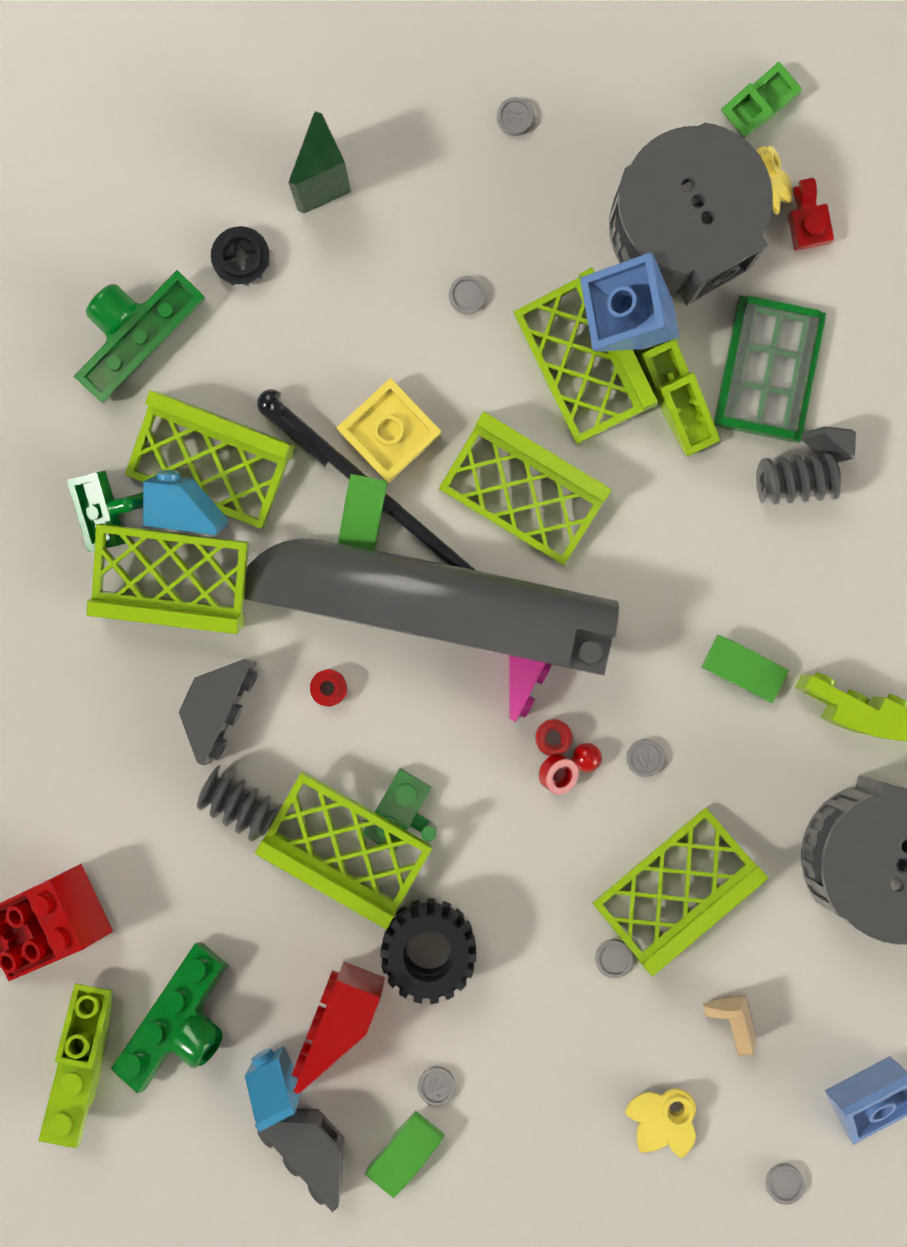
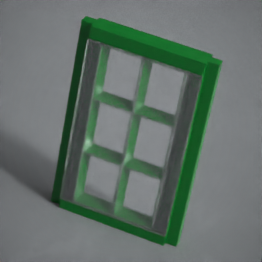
M740 295L738 297L713 421L715 426L788 442H801V434H803L826 313L816 309L753 296L746 297Z

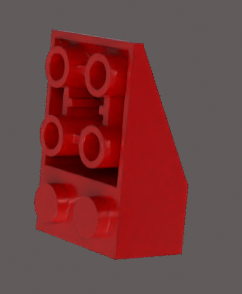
M82 864L0 903V967L4 971L8 982L82 951L114 932Z
M344 961L340 972L332 970L320 1003L326 1004V1008L318 1005L306 1039L312 1041V1043L304 1041L291 1075L298 1078L294 1093L300 1094L367 1035L381 998L385 977Z

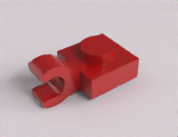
M815 178L800 180L799 186L793 188L797 210H792L787 215L794 251L828 245L834 241L828 204H816L817 185Z

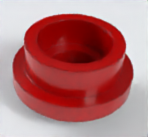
M322 670L315 674L310 682V694L314 701L322 706L330 707L337 705L346 696V680L342 674L335 670ZM325 681H331L334 684L335 691L333 694L325 695L322 692L321 686Z
M549 719L541 723L537 728L535 742L539 750L545 755H563L571 747L572 732L563 721ZM553 730L558 731L560 734L559 742L554 745L547 742V734Z

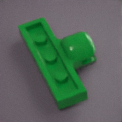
M178 270L142 304L136 303L116 284L104 287L89 302L86 308V315L105 334L107 340L73 377L104 404L205 300V296Z
M202 942L193 945L111 1067V1070L136 1093L145 1091L171 1052L176 1054L190 1068H196L208 1062L222 1043V1030L204 1015L202 1007L229 964Z

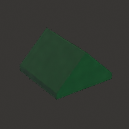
M314 111L288 181L297 210L302 213H307L351 192L345 161L322 113Z

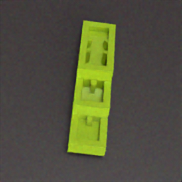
M674 339L646 349L633 350L658 401V405L685 456L688 457L721 441L695 374L688 371L677 340Z

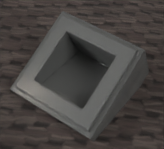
M824 426L801 434V440L819 455L829 453L836 459L837 463L855 458L856 431Z

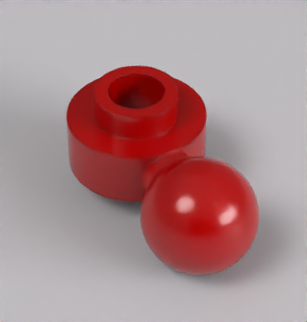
M582 743L575 748L571 759L560 754L548 757L542 763L539 770L541 785L556 795L569 792L577 782L578 771L593 772L600 766L602 762L600 749L592 743Z

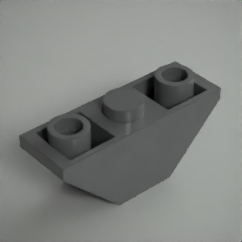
M242 659L193 679L178 713L197 763L205 766L212 763L213 759L218 761L223 754L228 741L223 736L228 725L234 726L240 717L243 706L239 704L244 690L250 692L258 677L259 672L254 670L257 661Z
M296 1108L295 1114L260 1132L257 1130L261 1141L269 1148L274 1147L283 1157V1163L287 1170L294 1176L299 1175L305 1181L313 1199L320 1205L325 1204L333 1213L339 1206L342 1191L344 1137L319 1109Z

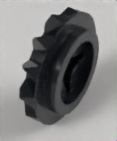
M244 226L229 228L223 231L212 245V266L218 276L229 282L232 286L235 284L249 286L251 282L262 279L266 268L270 267V250L267 242L260 233L252 228ZM237 244L240 245L245 254H251V257L245 259V269H242L237 261H231L232 258L237 256Z

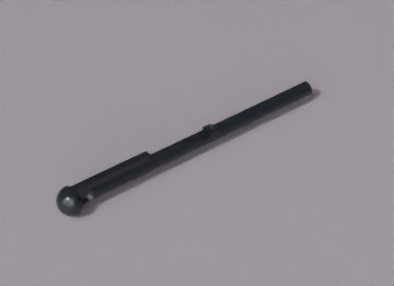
M268 389L259 395L257 407L260 413L324 468L329 462L348 479H350L351 474L367 477L278 400L281 396L279 391ZM386 493L383 513L391 515L446 564L475 570Z

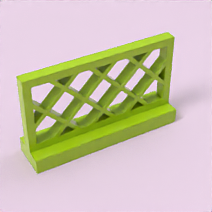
M593 267L579 273V278L513 311L577 445L642 412L645 413L657 407L658 403L633 350L606 351V354L595 352L593 349L574 343L580 324L588 326V320L583 318L585 304L580 278L595 273ZM577 290L582 300L578 316L559 311L558 308L562 297ZM555 301L553 308L546 306ZM537 310L551 314L544 333L529 329L524 317ZM556 316L575 322L569 341L549 335ZM534 337L542 339L539 348L535 342ZM547 341L567 347L560 366L545 362L542 355ZM571 349L591 355L585 375L565 368ZM596 357L612 362L615 369L610 383L590 377ZM549 369L558 372L555 381H554V379H553V377H552V375H551ZM563 374L583 380L576 400L561 395L558 387ZM617 374L623 387L614 384ZM587 382L608 388L601 408L581 401ZM612 389L627 394L633 407L620 414L606 410ZM565 402L574 404L571 414ZM579 406L599 413L595 426L582 433H579L574 422ZM603 414L612 417L601 423Z
M149 390L145 402L148 408L125 475L141 482L155 476L157 473L147 475L137 471L142 456L154 451L162 470L174 471L188 464L195 481L208 496L205 485L220 478L223 479L231 497L219 503L213 501L223 514L264 529L288 461L292 460L296 445L164 393ZM156 416L168 420L174 436L158 443L152 433ZM177 424L188 429L180 432ZM194 432L201 433L209 449L191 457L183 437ZM211 438L221 441L223 443L214 446V443ZM149 440L151 446L145 448L147 441ZM177 440L185 460L168 467L160 448ZM231 445L238 449L243 463L225 470L217 451ZM246 452L257 456L249 460ZM212 454L220 473L202 481L194 461ZM262 459L277 463L272 479L260 484L251 464ZM246 467L254 487L236 494L228 475ZM269 486L267 494L265 496L262 488ZM257 491L262 502L258 518L246 514L239 501L240 498ZM233 502L236 509L228 507L226 504Z
M484 411L438 488L562 565L566 564L612 490ZM479 436L493 444L496 459L475 464L472 447ZM498 447L511 455L500 457ZM469 456L470 465L461 467L466 457ZM517 458L524 462L528 478L506 483L502 461ZM497 463L502 484L481 489L476 468ZM529 466L542 473V475L532 477ZM472 469L477 491L461 494L450 487L458 472ZM549 477L556 482L559 497L538 502L533 481ZM529 482L534 504L513 509L508 487ZM561 485L575 494L563 496ZM503 488L508 510L492 513L486 509L482 493ZM478 495L480 505L468 497ZM581 497L593 504L585 518L569 522L564 500ZM561 501L565 523L544 528L539 506ZM535 508L540 529L523 532L518 529L514 512ZM509 514L512 524L499 516ZM581 523L573 536L571 526ZM567 527L570 543L561 555L548 547L545 532ZM541 533L543 543L536 540L531 535Z
M102 523L96 524L91 599L87 601L86 616L237 634L244 627L245 613H243L249 542ZM107 533L120 535L130 547L116 559L106 548ZM130 536L141 537V539L135 543ZM147 539H157L167 551L166 554L153 564L139 548ZM168 541L179 542V543H178L177 545H175L174 547H172V546L168 543ZM186 543L195 544L205 556L191 568L187 566L176 552ZM205 546H213L216 548L213 551L209 552ZM222 548L239 550L237 566L229 573L213 557ZM131 552H134L147 568L133 580L119 564ZM169 556L172 557L184 572L172 584H169L156 568ZM105 559H106V560L109 562V565H107V566L104 568ZM207 560L222 577L208 589L193 573ZM112 568L127 584L118 592L103 591L104 574ZM235 572H237L236 583L230 577ZM148 573H151L164 588L155 597L146 596L136 584ZM186 577L201 592V595L192 602L183 601L173 589ZM225 581L235 593L234 607L220 605L210 592ZM131 589L134 594H127L125 592ZM168 593L172 599L161 597ZM205 597L210 604L199 603V601Z
M302 771L254 854L387 930L398 907L433 849V845ZM303 784L318 792L321 805L302 810L298 793ZM326 796L334 801L327 803ZM292 804H294L295 812L288 813ZM338 806L346 807L351 811L354 823L335 828L329 809ZM323 811L328 830L309 835L304 815ZM358 815H360L361 817H363V818H365V819H367V820L360 822V819H359V816H358ZM298 817L303 837L290 840L277 831L284 820ZM371 825L381 827L384 830L387 842L367 847L362 828ZM356 829L361 849L342 853L337 834ZM391 834L400 839L393 840ZM330 836L336 855L321 858L315 854L311 841ZM305 843L306 848L302 847L299 844ZM408 843L421 850L416 862L400 866L395 850L396 846ZM389 848L394 867L374 872L369 853ZM363 855L368 874L358 877L349 874L344 860ZM338 861L339 867L335 866L332 863ZM410 870L404 881L402 872ZM396 874L400 889L394 899L380 891L377 878ZM371 881L372 886L368 885L365 882Z
M705 807L593 901L592 904L653 977L769 878L759 866H756ZM704 818L715 830L714 846L692 844L693 828ZM688 833L687 843L677 842ZM720 837L729 847H719ZM671 846L687 847L686 870L664 868L665 851ZM692 848L714 850L712 873L691 871ZM719 851L734 852L744 865L733 875L718 873ZM660 856L659 867L649 866ZM643 870L659 872L657 894L635 892L636 876ZM663 872L685 874L684 897L662 894ZM690 875L712 877L711 893L704 899L689 897ZM717 878H727L717 887ZM631 881V891L620 890ZM614 894L630 896L629 918L612 916L603 904ZM635 896L657 898L655 921L633 918ZM662 899L683 901V917L676 923L660 921ZM688 902L698 903L688 912ZM618 922L628 923V934ZM633 923L655 926L654 941L643 951L632 940ZM660 926L670 927L659 936Z

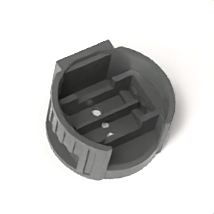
M706 122L699 126L675 128L652 139L636 155L632 164L624 169L611 207L609 234L619 263L651 252L654 254L671 297L680 293L686 305L693 303L750 270L768 246L762 234L767 229L771 218L773 190L765 163L757 151L744 138L725 127ZM691 182L693 190L685 191L682 186ZM695 197L700 198L699 202L692 205L691 199ZM709 214L712 216L713 222L705 224L702 222L701 216Z
M858 776L855 790L846 788L834 794L819 807L806 828L801 847L803 876L810 893L817 903L843 918L867 936L882 942L900 945L907 944V852H904L901 848L903 841L907 840L906 788ZM896 865L906 869L903 871H898ZM894 878H900L902 881V885L898 890H893L891 887V882Z

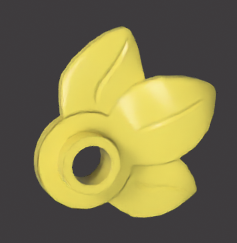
M770 145L767 147L762 146L757 149V153L765 163L771 179L773 190L772 210L777 215L780 212L781 201L786 204L792 201V183L786 172L781 170V160L777 151Z
M673 1088L667 1090L662 1095L654 1092H645L633 1098L627 1105L625 1114L632 1120L639 1122L636 1137L637 1146L641 1153L656 1151L669 1144L671 1150L678 1157L683 1158L694 1146L696 1133L692 1120L696 1114V1105L692 1096L687 1091ZM681 1102L682 1108L679 1111H670L672 1103Z

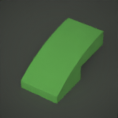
M778 61L754 84L749 83L721 108V112L739 134L746 138L800 95L802 88Z
M355 474L350 475L338 539L339 544L375 550L388 487L387 481Z
M718 634L701 666L702 669L722 680L736 685L763 701L772 704L789 670Z
M415 1110L394 1132L390 1143L369 1163L364 1175L394 1198L429 1159L443 1140L445 1134Z

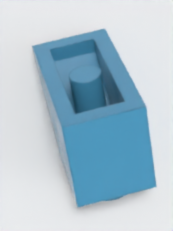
M160 470L157 471L155 476L143 482V526L217 535L228 526L227 517L193 478L180 477V472Z
M284 1046L275 1051L272 1048H267L251 1058L252 1063L245 1074L255 1124L259 1132L295 1114L302 1092L300 1094L293 1092L298 1078L291 1076L294 1065Z

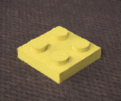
M391 378L336 428L388 484L441 435V430Z

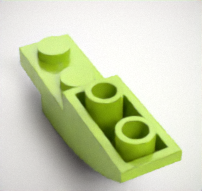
M816 672L814 676L801 675L794 688L827 705L820 717L821 719L859 734L907 742L906 700L896 695L888 694L887 697L873 696L870 701L868 697L851 689L845 693L835 688L837 682L834 679L819 672Z
M74 983L55 1058V1063H58L38 1139L39 1142L75 1149L80 1146L89 1106L94 1103L110 1024L113 990Z

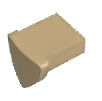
M746 995L721 998L703 1004L705 1016L729 1019L738 1056L754 1054L757 1037Z

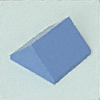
M890 1056L824 1090L853 1145L907 1117V1071Z

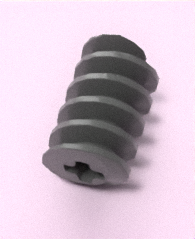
M822 453L819 457L814 454H808L804 459L794 455L789 460L781 456L777 457L774 462L769 458H763L760 460L756 471L759 500L761 503H764L766 495L770 494L772 503L776 505L779 504L781 493H784L787 502L793 503L796 492H799L801 500L807 502L810 498V492L814 491L816 499L822 501L827 489L833 500L838 499L841 489L840 467L836 459L829 453Z
M218 765L210 774L199 793L197 809L203 810L211 804L210 817L216 818L224 812L223 825L228 826L237 820L235 832L241 834L247 828H250L248 840L251 842L258 839L261 835L264 836L283 804L280 803L271 810L269 808L271 796L267 795L258 802L256 800L258 788L255 787L245 794L246 781L242 779L235 786H232L233 773L230 771L222 778H219L218 774L221 765Z

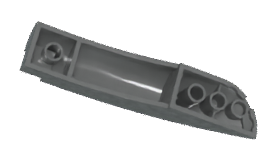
M293 539L276 544L259 554L247 566L244 593V599L597 675H605L612 638L616 636L619 603L616 600L472 569L317 539Z

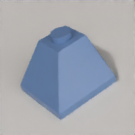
M651 252L580 278L592 348L595 352L646 349L680 338L673 300L654 254Z

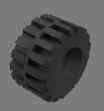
M427 898L425 903H420V900L412 901L411 906L408 908L403 906L398 910L397 915L392 919L387 930L384 932L380 950V958H382L381 967L383 974L387 973L389 976L388 983L392 988L397 986L399 988V995L405 999L408 994L414 996V1002L422 1004L423 998H429L430 1004L439 1003V997L445 996L447 1001L454 997L456 989L462 991L466 987L467 978H471L473 975L477 954L475 935H473L469 920L466 921L464 919V914L458 908L456 910L452 909L450 903L443 901L442 904L435 903V899ZM425 931H432L444 936L451 945L449 959L441 966L430 969L414 964L406 952L407 943L414 935Z

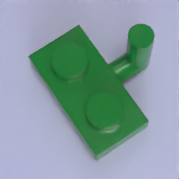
M106 470L67 480L88 552L95 550L96 524L122 526L118 514L143 508V492L114 500ZM106 534V548L126 543L120 535Z
M400 768L375 812L405 830L412 827L421 832L423 840L427 842L433 841L436 837L437 827L435 823L418 814L432 786ZM371 825L365 828L363 833L367 838L378 844L387 842L384 830L381 827ZM391 834L393 840L400 839Z

